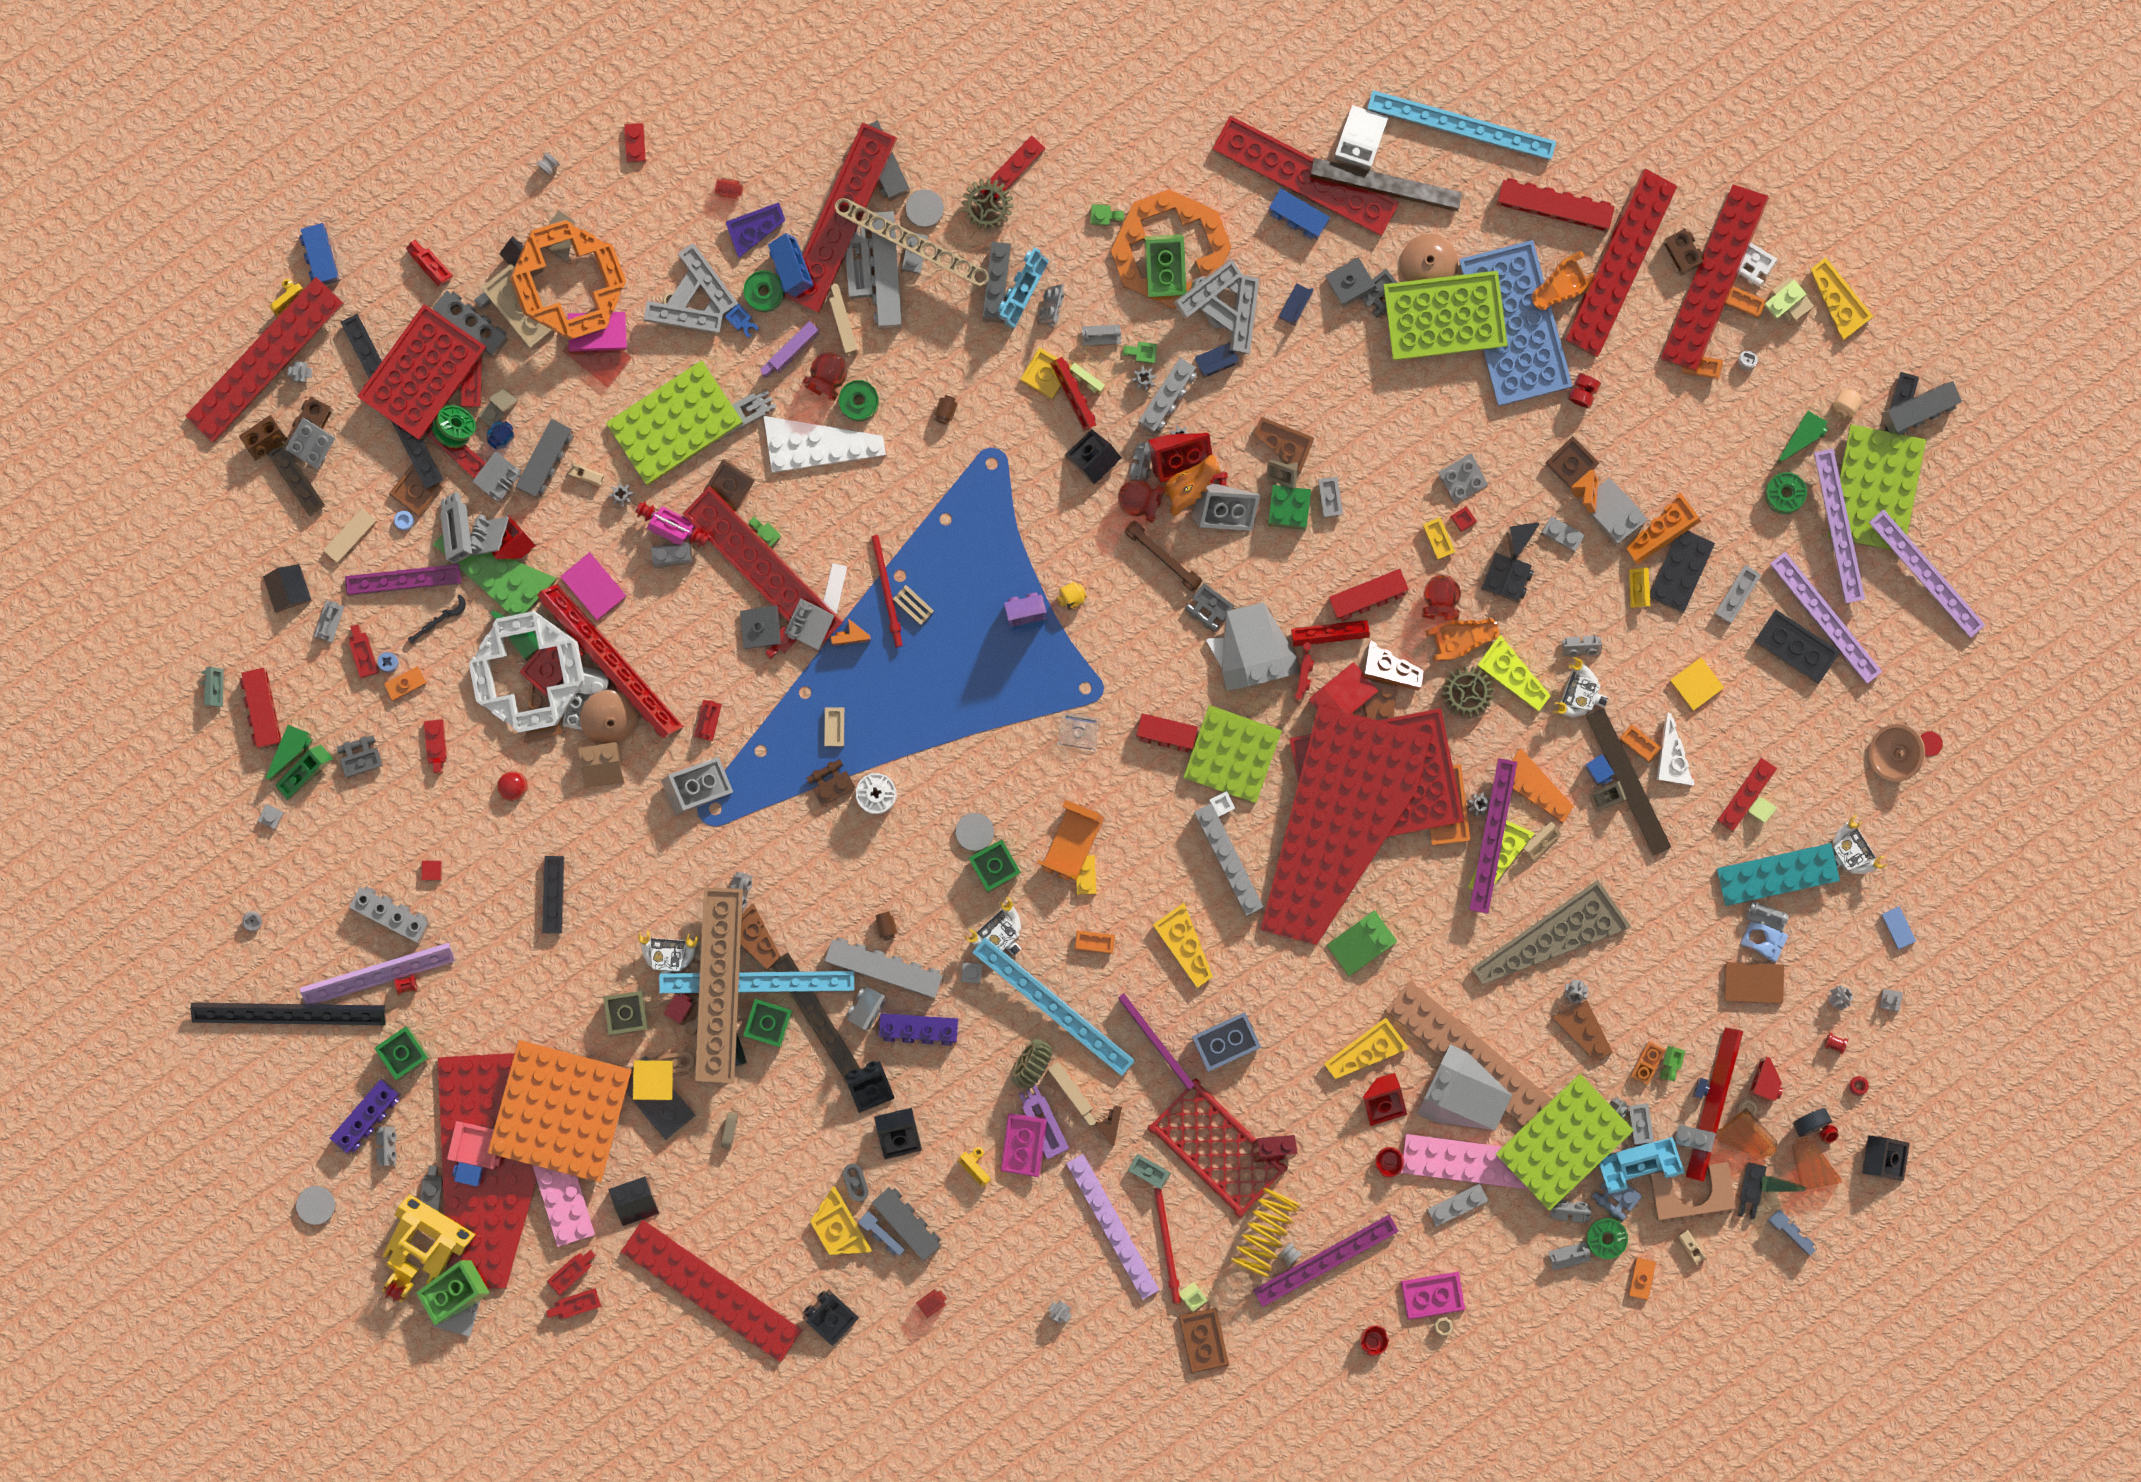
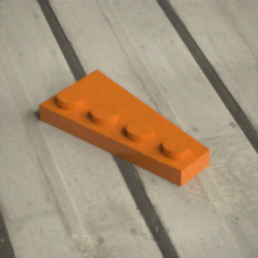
M1681 492L1675 496L1676 499L1664 508V512L1658 518L1655 517L1650 522L1651 525L1645 531L1642 530L1626 547L1636 564H1639L1701 522L1699 516Z
M1520 747L1512 761L1517 762L1512 789L1563 823L1574 806Z

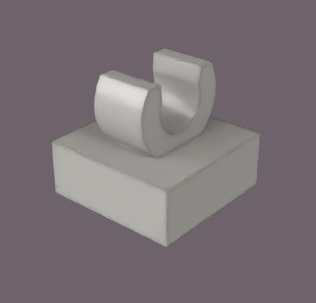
M1883 989L1879 1008L1899 1012L1903 992Z

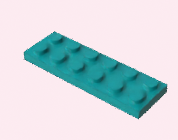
M1831 843L1717 868L1725 906L1840 881Z

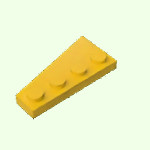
M1826 257L1810 269L1842 341L1874 317Z
M1182 903L1155 922L1153 926L1198 988L1210 980L1213 975L1185 903Z
M1384 1018L1326 1061L1324 1065L1334 1079H1337L1409 1048L1388 1019Z

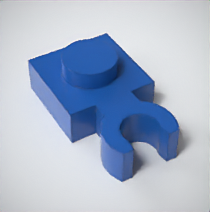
M739 303L725 316L737 331L743 328L748 338H751V335L748 333L750 328H754L757 332L759 331L756 324L749 323L752 317Z

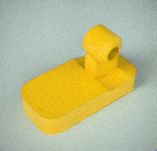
M290 279L282 281V287L287 292L275 300L269 307L276 317L304 290L300 284L294 285Z
M976 1147L970 1154L964 1152L957 1161L984 1188L991 1179L976 1163L984 1154L982 1148Z

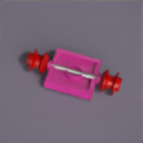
M645 500L643 503L640 502L636 508L637 518L643 516L645 517V522L651 519L647 526L648 530L670 540L674 544L681 546L687 537H690V544L696 542L698 543V548H700L701 545L705 546L709 539L707 531L701 533L700 527L695 528L687 518L663 506L658 512H655L654 504L649 507Z

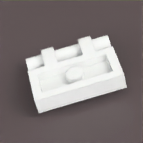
M1750 243L1737 276L1741 275L1748 280V283L1761 287L1764 281L1759 278V275L1762 273L1768 276L1778 262V259ZM1746 264L1754 268L1752 273L1744 269Z

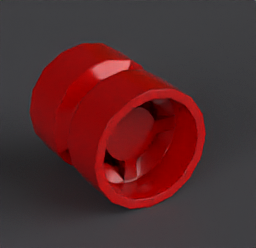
M1578 374L1574 383L1576 388H1572L1568 400L1576 405L1590 409L1595 399L1593 394H1597L1601 382L1588 375Z

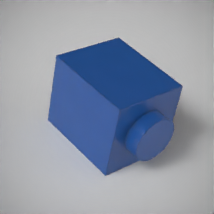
M1603 754L1584 765L1596 785L1599 783L1602 786L1612 780L1611 776L1615 774Z
M459 1162L458 1166L455 1165L452 1176L455 1177L454 1181L479 1187L484 1168Z

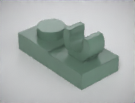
M206 667V670L201 672V674L206 675V680L201 682L202 685H205L204 706L223 707L224 669Z
M1139 1154L1136 1155L1128 1169L1129 1172L1161 1190L1171 1175V1172Z

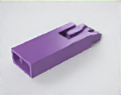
M809 321L761 368L762 376L767 378L775 370L780 373L820 334L819 330Z
M1034 1085L1033 1090L1036 1094L1032 1095L1029 1089L1026 1090L1029 1097L1025 1098L1023 1092H1020L1019 1096L1024 1104L1022 1107L1026 1116L1036 1117L1032 1110L1033 1108L1037 1115L1041 1114L1038 1107L1040 1105L1045 1115L1044 1119H1047L1043 1151L1047 1159L1068 1150L1069 1147L1045 1097L1041 1096L1037 1086Z

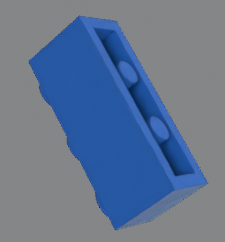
M1281 188L1268 210L1271 213V217L1278 221L1280 219L1287 222L1286 225L1293 230H1301L1304 232L1303 235L1311 240L1314 238L1316 240L1319 239L1330 219L1326 214Z
M320 223L302 228V235H299L301 245L305 246L307 253H304L306 263L311 266L312 271H309L311 281L315 277H318L325 285L340 281L325 225Z
M785 233L768 244L770 249L769 255L775 263V271L781 279V288L785 293L796 297L813 286L795 237Z

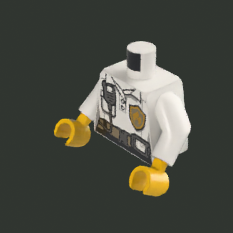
M1573 657L1575 665L1569 664L1568 667L1575 670L1571 672L1561 702H1555L1559 706V710L1553 711L1554 714H1563L1572 718L1591 712L1594 704L1605 708L1608 697L1598 694L1601 685L1598 684V679L1593 672L1583 664L1581 659Z
M1854 815L1849 822L1838 829L1832 841L1837 868L1842 866L1845 872L1867 874L1878 868L1881 869L1888 866V864L1881 865L1880 859L1885 858V856L1876 858L1858 830L1862 821L1859 824L1854 822L1853 819L1857 815Z
M1006 897L1008 899L1006 905H1003L1001 901L999 902L1003 909L977 932L968 929L972 932V935L969 938L964 935V938L977 947L986 937L1002 951L1007 949L1014 957L1022 950L1015 942L1020 936L1021 923L1019 914L1015 910L1011 899Z
M640 931L638 934L642 955L647 964L653 970L661 971V974L681 972L682 969L687 968L694 958L699 937L696 936L695 941H692L689 938L690 934H688L684 941L650 938L649 931H647L646 937L641 936Z

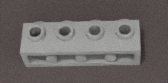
M1179 358L1139 419V426L1155 435L1157 430L1159 432L1166 424L1164 419L1167 415H1172L1176 408L1174 404L1178 399L1181 400L1187 391L1185 387L1188 383L1192 384L1196 378L1195 366Z
M368 886L365 889L359 887L349 908L419 944L421 943L431 924L426 921L428 917L418 912L416 916L409 912L410 908L401 903L399 907L392 904L393 899L385 895L382 898L375 895L376 891Z

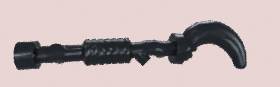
M460 594L457 596L459 604L455 609L443 610L442 615L438 618L434 617V621L431 620L418 633L407 638L408 641L413 644L416 642V639L424 633L427 634L444 618L462 614L466 608L463 596Z

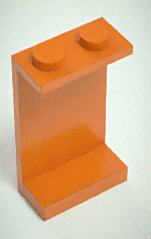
M1065 800L1062 807L1067 810L1044 862L1038 860L1037 863L1042 866L1043 871L1052 874L1054 871L1059 873L1058 877L1069 881L1070 878L1077 880L1105 817L1095 811Z

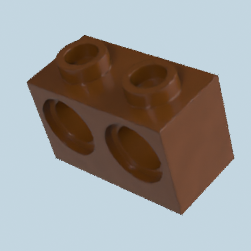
M1685 228L1669 236L1663 242L1681 276L1699 267L1704 262L1702 251L1699 248L1696 249L1693 243L1695 239L1690 231L1687 232ZM1675 240H1684L1685 246H1677ZM1685 256H1692L1694 258V263H1687L1685 261Z
M310 396L309 400H305L301 407L303 411L300 417L297 416L292 424V427H294L293 431L295 432L302 418L323 430L333 409ZM319 406L320 412L317 415H312V408Z
M271 415L239 435L244 446L255 461L288 440Z

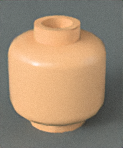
M1853 389L1842 390L1833 403L1836 414L1841 418L1855 416L1862 404L1860 394Z

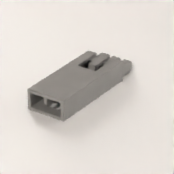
M863 227L860 228L861 234H858V230L856 231L845 255L850 299L873 297L869 240L866 238L865 228ZM853 247H855V255H860L861 247L862 260L853 259Z
M768 390L756 396L753 393L732 404L743 424L716 442L766 416L765 413L775 409V403L767 406L768 403L773 401L772 397L763 399V397L769 395ZM747 408L750 413L756 409L757 412L745 417L742 410Z
M454 492L452 495L447 496V499L441 500L442 510L440 511L446 560L454 564L472 554L467 507L461 503L458 492Z

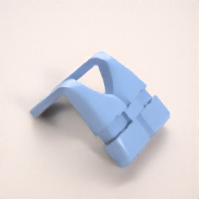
M1751 921L1741 941V945L1758 951L1761 955L1767 957L1768 960L1776 963L1788 935L1766 925ZM1753 930H1763L1766 941L1761 944H1755L1749 940V935Z

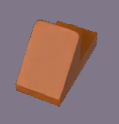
M1594 470L1588 471L1571 486L1574 497H1582V505L1586 507L1588 513H1596L1599 479Z
M848 619L850 634L837 632L835 636H831L833 646L871 641L870 635L850 619Z

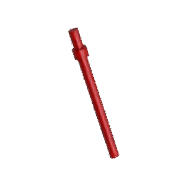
M873 535L871 539L890 620L889 629L890 633L893 634L895 648L903 646L900 634L902 630L900 623L897 621L879 535Z
M1154 1188L1169 1281H1167L1169 1289L1171 1288L1173 1304L1181 1303L1178 1288L1180 1287V1282L1176 1276L1163 1193L1161 1189Z

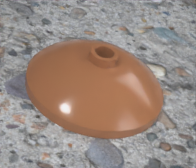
M1424 234L1417 236L1405 246L1402 252L1401 270L1407 281L1455 276L1458 268L1457 253L1452 244L1439 235ZM1432 257L1434 261L1432 263L1427 262V258Z
M602 690L594 693L584 702L580 711V724L583 732L588 738L599 744L624 741L632 734L638 721L637 709L629 703V699L623 693L617 690ZM609 720L613 721L612 724H607Z
M1891 724L1883 727L1875 734L1869 746V761L1873 770L1887 781L1902 782L1912 778L1918 773L1924 762L1925 746L1923 740L1913 728L1906 725ZM1901 750H1903L1904 755L1902 757H1900L1899 755Z

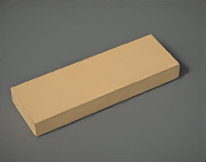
M361 508L323 551L335 562L339 563L377 521Z

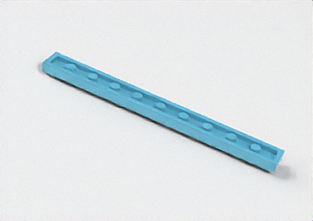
M1374 90L1372 91L1367 110L1549 161L1552 159L1556 145L1554 140Z
M984 937L972 952L1121 1076L1133 1064L1134 1059L989 939Z
M854 971L739 973L738 993L854 991ZM700 973L659 974L660 994L699 993Z

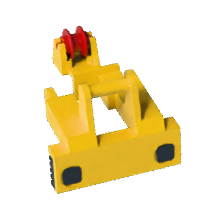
M410 1194L398 1206L394 1214L400 1221L382 1256L387 1259L392 1253L386 1266L393 1269L394 1273L385 1283L382 1291L386 1294L385 1298L389 1296L393 1298V1303L396 1300L400 1303L407 1300L414 1286L411 1280L418 1273L419 1268L407 1261L410 1254L422 1260L421 1263L424 1264L422 1270L430 1274L426 1284H429L441 1275L452 1252L460 1256L472 1243L475 1236L471 1231ZM417 1229L436 1240L426 1254L410 1244Z

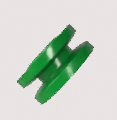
M761 270L754 272L747 278L743 292L751 308L758 312L767 313L774 311L781 305L785 292L781 288L782 282L778 276L770 271ZM763 287L769 288V293L765 296L759 294V290Z
M853 380L841 389L839 406L842 413L848 419L856 422L866 421L877 412L879 396L876 389L869 382ZM857 396L864 398L862 405L854 404V399Z
M454 405L442 408L432 424V431L436 439L443 445L451 448L465 446L476 429L475 420L467 410Z
M1783 472L1774 476L1765 490V500L1768 506L1774 512L1783 515L1792 514L1803 505L1807 496V487L1803 479L1791 472ZM1781 490H1789L1791 496L1784 497L1781 494Z
M1602 1218L1595 1221L1589 1227L1586 1234V1242L1589 1250L1595 1256L1603 1259H1613L1625 1251L1628 1244V1234L1625 1227L1619 1221L1611 1218ZM1605 1233L1612 1235V1242L1609 1244H1604L1602 1241V1236Z

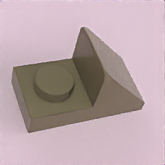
M503 388L489 398V404L478 414V417L491 428L493 424L497 425L518 400Z
M1275 460L1268 461L1267 480L1292 489L1296 488L1298 463L1284 464Z

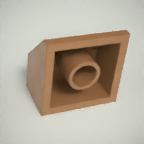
M617 742L578 748L586 788L624 782Z

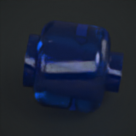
M496 421L486 432L487 443L494 449H505L515 437L513 426L507 421Z

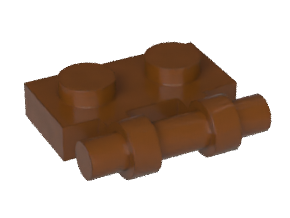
M840 759L835 762H829L828 766L819 771L815 770L812 772V775L806 777L809 784L815 781L818 782L819 786L815 787L813 791L821 806L856 788L847 771L841 774L838 773L837 769L843 766ZM832 772L834 778L824 782L822 777Z

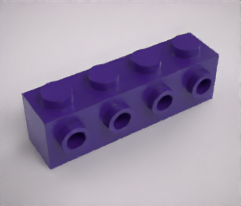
M881 1013L879 1037L883 1038V1041L895 1042L896 1038L903 1039V1043H914V1040H922V1044L933 1045V1041H941V1045L953 1046V1042H957L959 1019Z
M380 1079L332 1134L330 1139L347 1154L355 1153L361 1146L359 1142L364 1137L368 1138L374 1131L372 1127L377 1122L380 1124L387 1116L385 1112L390 1107L393 1109L400 1101L398 1097L401 1094L386 1081Z

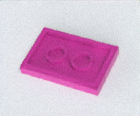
M612 312L609 324L603 330L572 340L569 339V352L627 350L625 312ZM568 313V320L588 313Z
M590 552L560 576L597 621L627 597Z
M1008 1113L1001 1171L1040 1177L1047 1119Z
M1459 1271L1401 1281L1407 1320L1465 1310Z

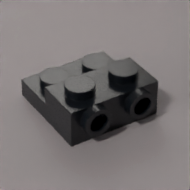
M1495 553L1482 590L1517 603L1519 598H1524L1527 591L1524 585L1526 580L1530 582L1534 572L1530 570L1532 565Z
M871 1061L866 1064V1067L859 1070L851 1069L844 1076L859 1113L895 1099L880 1061L877 1063Z
M828 1289L827 1291H822L817 1296L818 1301L813 1306L809 1305L805 1308L802 1318L833 1346L859 1317Z

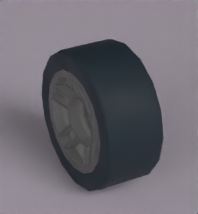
M1821 1108L1797 1119L1792 1124L1798 1136L1803 1137L1829 1125L1832 1120L1826 1108Z

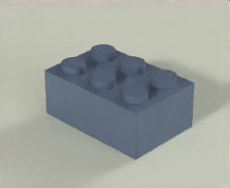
M1245 1012L1192 1036L1207 1072L1261 1048Z

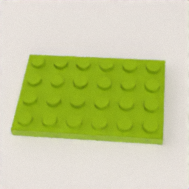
M1498 271L1383 285L1393 361L1508 346Z
M701 360L607 421L606 424L648 486L743 424V421Z
M1850 424L1839 478L1853 543L1893 551L1868 523L1882 510H1885L1907 535L1927 439L1902 434L1897 435V433L1890 434L1887 431ZM1830 529L1828 530L1827 538H1831Z
M1579 1073L1495 1154L1550 1211L1634 1130Z

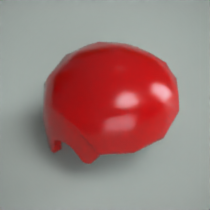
M517 771L503 774L497 782L499 795L507 801L520 799L528 789L527 779L522 773Z
M1385 1147L1376 1155L1375 1166L1384 1177H1394L1400 1174L1404 1168L1403 1154L1395 1147Z
M1375 1325L1369 1326L1362 1331L1359 1342L1362 1350L1367 1355L1376 1356L1386 1351L1389 1338L1385 1328Z

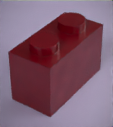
M682 993L680 996L675 994L664 1015L684 1025L695 1007L691 1003L693 999Z
M1295 1135L1257 1138L1252 1143L1254 1162L1290 1160L1298 1154Z

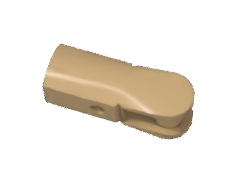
M574 463L571 464L573 467L567 475L598 487L601 486L604 474ZM580 469L584 471L582 477L578 476Z
M1689 1230L1677 1236L1696 1266L1703 1259L1707 1260V1257ZM1697 1248L1699 1253L1693 1256L1691 1251Z

